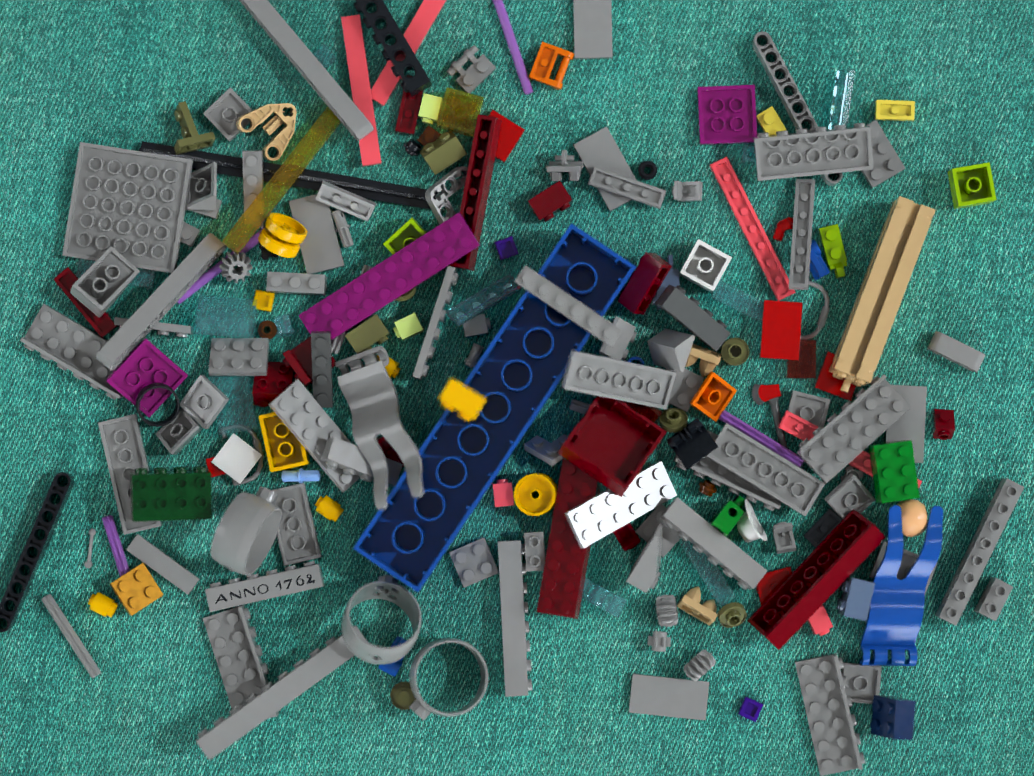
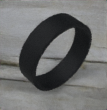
M163 383L147 385L139 392L136 398V410L140 418L150 426L161 427L171 423L178 415L180 409L178 396L171 387ZM164 388L171 391L175 396L176 405L173 413L162 421L154 422L147 420L140 413L139 406L142 397L149 390Z

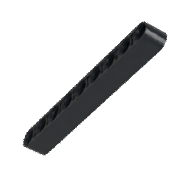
M58 473L52 481L1 601L0 620L4 618L7 621L6 628L0 626L1 633L11 630L17 620L73 488L75 480L70 473ZM62 476L68 478L66 486H62L60 483ZM56 493L61 498L58 504H55L52 499ZM48 511L53 514V519L50 522L45 519V514ZM40 529L45 531V537L42 540L37 535ZM32 547L38 550L36 557H32L30 554ZM24 565L30 567L28 575H25L22 571ZM17 582L23 587L20 593L15 590ZM10 600L15 603L13 611L7 607V603Z

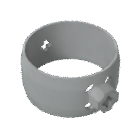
M260 486L256 495L242 492L236 496L226 509L215 531L211 545V558L230 571L248 576L253 574L268 555L280 527L282 511L274 504L278 495L270 489Z
M390 575L379 576L377 581L368 583L358 589L349 599L342 617L343 639L349 650L359 659L376 665L394 663L403 658L413 648L421 630V610L417 600L411 592L397 584L398 579ZM382 599L390 601L399 606L409 617L413 636L405 643L395 647L372 645L363 640L354 630L350 620V611L357 604L366 600Z
M454 638L438 639L425 645L416 654L410 667L409 683L416 699L409 708L422 720H425L430 713L445 717H455L475 708L486 693L489 679L488 668L481 653L469 642ZM453 642L467 648L474 655L480 668L481 680L475 697L466 706L455 711L442 712L433 709L423 700L417 688L416 674L421 659L430 649L439 644Z

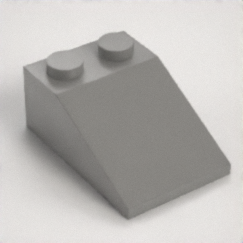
M110 246L72 285L70 293L100 318L140 271Z
M662 523L658 524L632 566L626 581L645 593L648 592L649 588L654 589L661 574L659 568L661 565Z

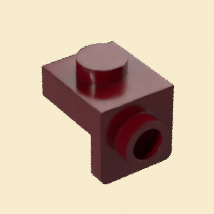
M934 409L933 438L940 440L952 439L955 431L954 410Z
M630 522L613 531L624 551L635 548L641 542Z

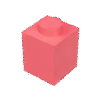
M508 479L496 480L497 484H493L495 507L513 506L512 482L508 483Z
M823 605L807 620L815 635H825L833 627Z

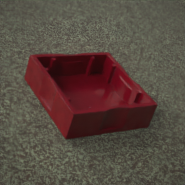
M597 396L563 443L558 454L622 497L667 431L647 417L632 410L624 401Z

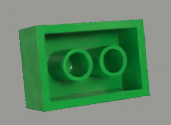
M912 440L869 445L876 502L889 503L920 498Z

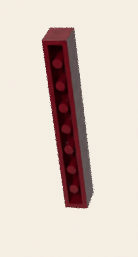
M479 114L460 208L461 215L478 242H480L502 120L497 117ZM479 247L450 266L474 271Z

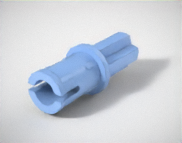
M299 468V470L282 471L283 482H299L302 484L303 482L319 481L321 477L319 470H303Z

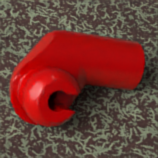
M787 217L777 223L772 239L782 241L784 232L793 229L792 217Z

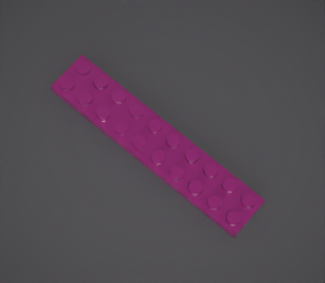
M457 213L298 316L310 335L312 331H331V340H333L481 245L461 213Z

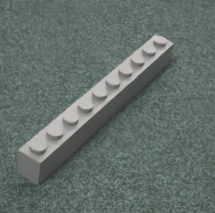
M354 625L353 628L356 633L367 642L358 627ZM343 634L337 638L333 636L325 642V647L321 650L319 648L309 653L310 658L307 660H299L293 665L294 669L288 673L286 670L277 676L279 680L275 683H267L261 688L262 692L257 696L255 693L245 699L247 703L242 707L239 705L235 706L229 711L230 715L225 719L220 717L213 722L214 727L210 730L205 728L197 734L198 738L195 741L206 757L211 760L352 658L354 654L347 647Z

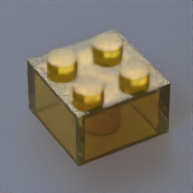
M447 87L437 121V128L474 138L478 114L481 115L484 97Z

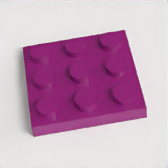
M755 85L697 87L700 145L754 143L753 137H757Z
M144 337L105 380L136 406V398L139 392L147 385L163 383L175 391L188 377V374ZM164 388L149 390L140 401V410L150 418L172 392Z

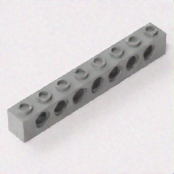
M1008 478L1001 479L935 614L936 617L952 625H957L1024 486Z

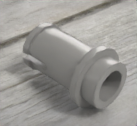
M473 343L468 358H465V365L474 369L485 348Z

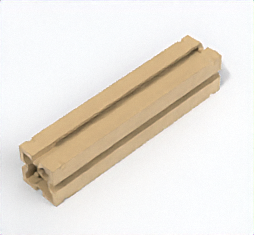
M901 196L892 202L890 212L886 218L836 350L833 363L829 369V372L833 373L832 376L834 378L844 379L841 391L848 393L851 384L861 387L871 383L873 373L878 365L932 222L931 220L935 214V209L922 204H916L914 201Z

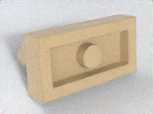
M692 344L685 367L693 365L700 358V373L702 377H705L715 369L716 365H719L721 354Z
M694 587L680 599L677 607L710 626L718 616L715 600H708L701 605L700 587Z

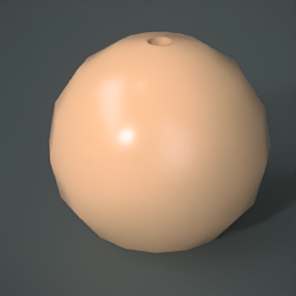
M913 499L900 501L897 505L901 507L903 536L915 537L926 530L928 522L924 504Z

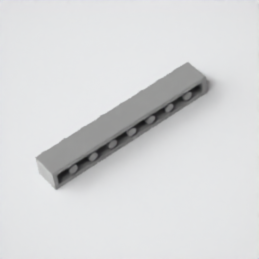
M521 540L498 541L505 697L529 696L528 691H532V679H528L527 671H531V660H527L526 653L530 652V640H526V633H529V621H525V613H528V602H524V594H527V582L523 583V575H526V563H522V556L525 555V544H521Z

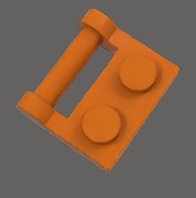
M542 41L529 78L561 90L563 86L562 80L570 60L574 57V53ZM560 55L563 59L555 80H552L549 77L557 56Z

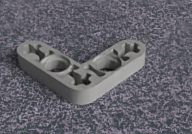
M466 166L454 168L426 190V201L439 225L456 215L448 197L465 185L468 170ZM447 180L451 182V189L449 191L445 187ZM440 191L442 192V193H438V194L435 196L436 199H433V196L435 195L434 192H440ZM442 207H445L447 210L445 217L441 215Z

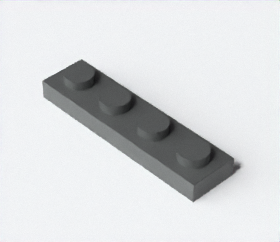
M312 331L313 397L322 408H333L331 331Z

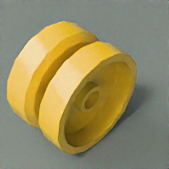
M280 213L269 214L265 222L266 227L261 230L258 241L263 247L276 255L286 258L296 257L300 250L299 243H302L307 236V229L300 222Z
M543 473L526 475L515 486L513 495L515 504L520 511L527 515H543L555 506L557 484L551 477ZM535 491H537V492L539 493L538 498H537V497H535V498L533 497V494L535 493Z

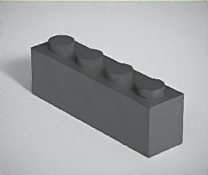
M668 285L655 303L706 346L718 351L731 334L726 330L727 325L720 320H714L712 318L713 314L706 308L702 310L699 307L700 303L693 297L688 298L683 288L678 285L676 287Z

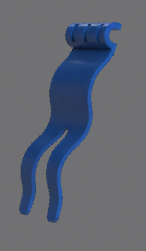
M892 505L889 508L887 546L883 560L873 579L875 586L866 627L861 639L862 659L859 661L860 666H915L917 663L915 643L923 618L925 589L929 576L938 561L942 547L943 509L938 505L933 506L930 510L921 552L905 578L901 580L897 578L903 556L901 507ZM870 650L874 652L873 660L870 659ZM887 650L891 651V660H888ZM905 650H908V660H905Z

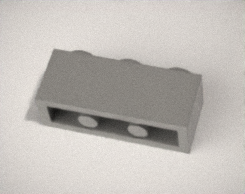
M267 271V292L326 296L327 276L324 274Z

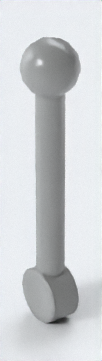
M94 528L89 530L88 557L84 564L86 568H91L93 565L91 555L93 539L96 534Z

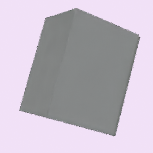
M213 162L191 173L186 201L187 209L216 210L217 163Z
M666 328L647 341L653 365L684 372L695 336Z
M181 408L176 418L171 423L163 426L156 433V436L172 455H177L203 428Z

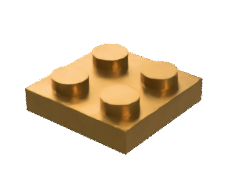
M141 563L110 583L129 616L134 615L164 595L144 563Z

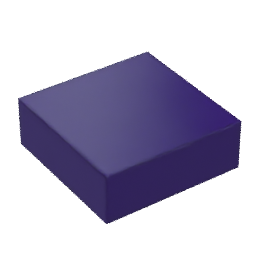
M512 236L494 242L501 261L519 255Z
M745 696L738 714L756 722L763 704Z

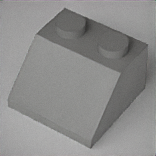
M616 316L612 324L623 332L612 348L603 342L598 354L625 361L629 352L626 348L629 342H634L637 335L634 332L636 327Z

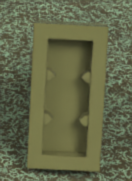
M186 101L179 102L174 111L176 121L180 123L183 139L177 140L174 146L176 155L212 147L216 139L214 133L209 132L199 135Z

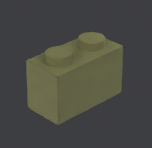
M452 131L442 133L439 139L433 143L426 144L419 151L435 175L467 155Z
M375 314L347 333L345 337L358 354L372 349V346L377 343L379 345L383 344L389 339L387 336L390 333L379 316Z

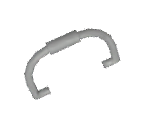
M809 281V285L821 291L825 304L822 307L816 330L809 335H800V340L812 339L819 334L822 327L825 326L830 311V300L827 291L823 286L813 281Z
M242 424L222 427L221 434L223 439L227 438L226 431L242 429L251 434L254 449L262 454V456L258 460L256 472L244 479L241 484L255 480L263 467L264 455L260 439H258L256 433L250 427ZM232 478L234 486L241 485Z

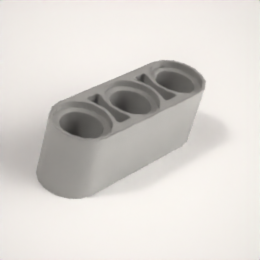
M935 331L927 347L931 352L975 373L978 372L986 356L982 352L938 331Z

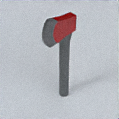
M754 384L752 388L753 400L758 405L769 401L778 443L787 448L784 431L778 428L781 421L778 403L781 396L779 384Z

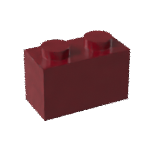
M558 181L528 200V205L539 222L544 220L546 223L555 217V212L559 210L563 212L571 207L572 198L561 181Z

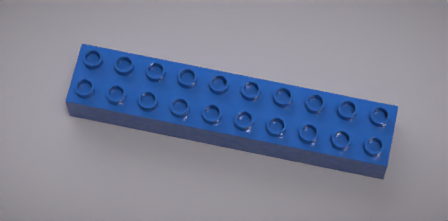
M571 223L538 274L603 317L634 272L636 266ZM526 290L463 384L487 400L476 420L471 419L468 422L458 415L459 411L456 409L453 412L446 409L418 451L422 461L423 495L420 498H415L411 495L405 470L387 497V508L378 510L353 549L419 592L563 378L570 351H581L591 333Z

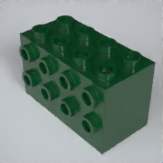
M204 466L193 467V470H187L185 467H174V471H167L163 467L154 468V471H147L146 468H135V472H130L131 519L133 522L212 519L211 472L206 470Z

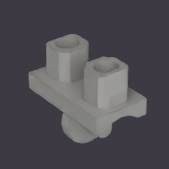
M562 150L561 155H555V161H549L546 170L550 172L551 181H561L562 172H569L570 181H579L584 164L583 161H574V155H568L567 150Z

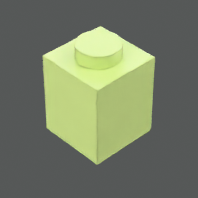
M423 94L418 114L419 119H422L421 122L431 125L433 122L438 123L443 103L441 97Z
M416 313L394 322L396 327L393 330L397 338L401 337L403 341L424 331Z

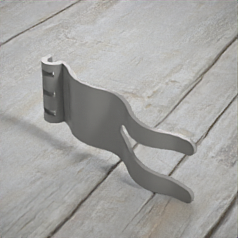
M380 345L337 361L335 366L342 373L337 379L351 410L354 440L373 471L375 506L379 510H384L388 505L387 485L389 468L386 457L377 442V436L380 434L384 436L402 459L411 495L415 498H420L424 491L421 457L400 421L397 392L385 368L389 364V356L385 348Z

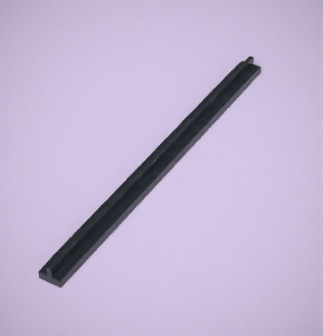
M142 141L141 148H139L141 152L192 159V170L201 169L215 162L217 163V174L243 178V161L239 157L197 150L176 155L174 146ZM263 162V182L318 191L322 181H326L368 200L431 210L425 198L427 189ZM434 192L433 199H436L435 196L442 192Z

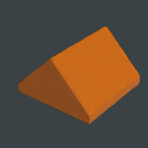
M711 371L690 404L693 408L717 422L737 390Z

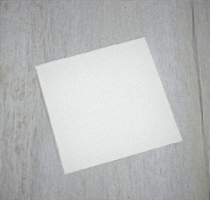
M233 433L211 462L241 484L262 454Z

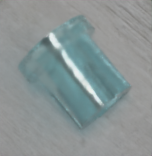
M288 314L274 318L277 338L289 337L295 334V329L292 328Z

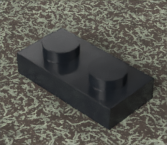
M829 508L803 537L817 548L842 519Z

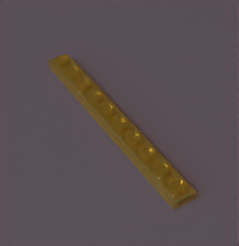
M329 107L324 110L223 239L222 243L235 253L239 254L341 123Z

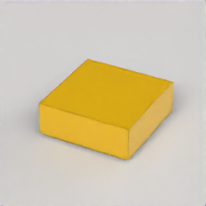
M256 289L252 308L271 312L275 293Z

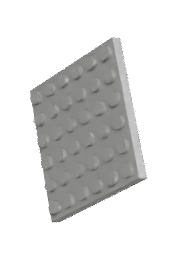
M80 142L62 256L97 261L112 246L136 268L172 273L177 267L193 160Z

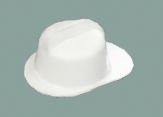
M745 499L746 512L737 522L738 532L747 543L760 538L766 541L767 535L758 521L750 502Z

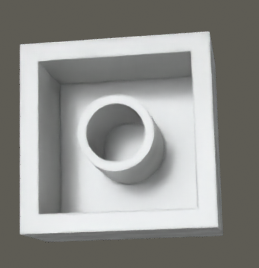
M698 239L679 272V276L712 293L732 257Z

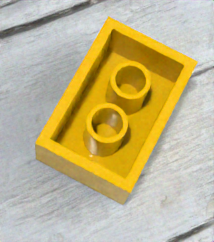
M452 378L439 398L442 401L441 405L452 412L456 409L459 411L458 415L468 422L471 419L476 420L487 402L486 398Z
M275 412L259 415L270 472L310 464L308 451Z

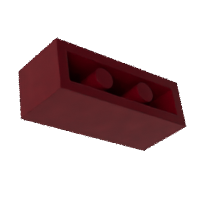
M645 252L640 258L636 270L631 274L627 286L621 291L618 302L634 314H644L672 265L655 253Z

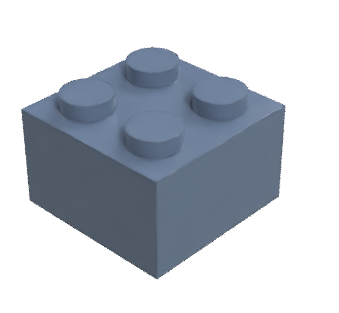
M848 577L841 584L840 590L843 593L842 598H838L836 605L838 614L867 621L875 583Z

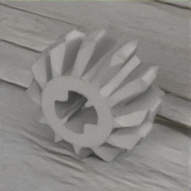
M235 250L233 255L227 252L228 257L221 258L223 264L219 265L220 270H222L221 275L226 277L228 282L233 280L237 284L239 279L245 282L244 276H250L249 270L253 268L249 264L251 259L246 257L244 252L239 254Z
M667 594L657 597L656 610L659 625L661 627L677 625L678 611L675 596Z
M706 649L701 650L683 667V670L688 678L692 681H697L716 664V660Z

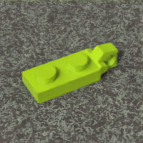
M838 224L819 228L827 266H829L830 270L834 269L836 279L844 277V266H847V259Z

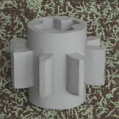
M653 631L652 636H648L647 645L652 646L651 651L666 652V647H671V637H667V632Z

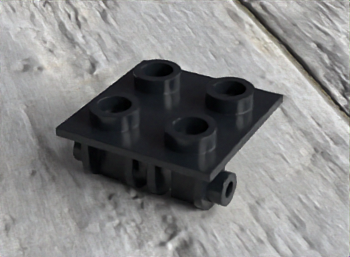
M698 418L688 424L686 428L684 427V430L678 431L667 440V443L687 470L718 448V445Z

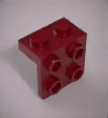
M310 336L292 350L288 349L283 353L285 357L283 362L288 369L293 368L296 373L293 376L296 380L299 379L305 386L312 383ZM332 356V368H333V367L335 366L336 360H335V359L333 358V356Z
M268 362L267 376H254L252 391L254 406H269L268 404L292 384L293 368L288 369L284 362Z

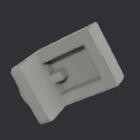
M674 181V186L672 187L674 200L679 202L702 201L703 182Z
M779 522L773 525V538L777 554L796 551L791 522Z

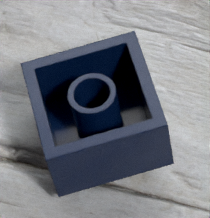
M874 695L872 721L870 724L871 734L890 739L913 740L916 701L896 696Z

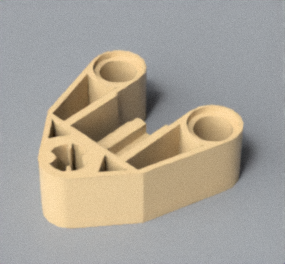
M290 103L265 104L240 116L236 121L237 129L240 132L247 133L253 131L274 113V116L262 127L269 136L282 124L285 125L264 146L263 157L266 160H278L294 134L297 112L295 106ZM283 108L290 109V116L283 115L282 112H285L283 111ZM245 118L250 121L248 129H244L241 126V122ZM270 147H274L277 152L273 158L268 155Z

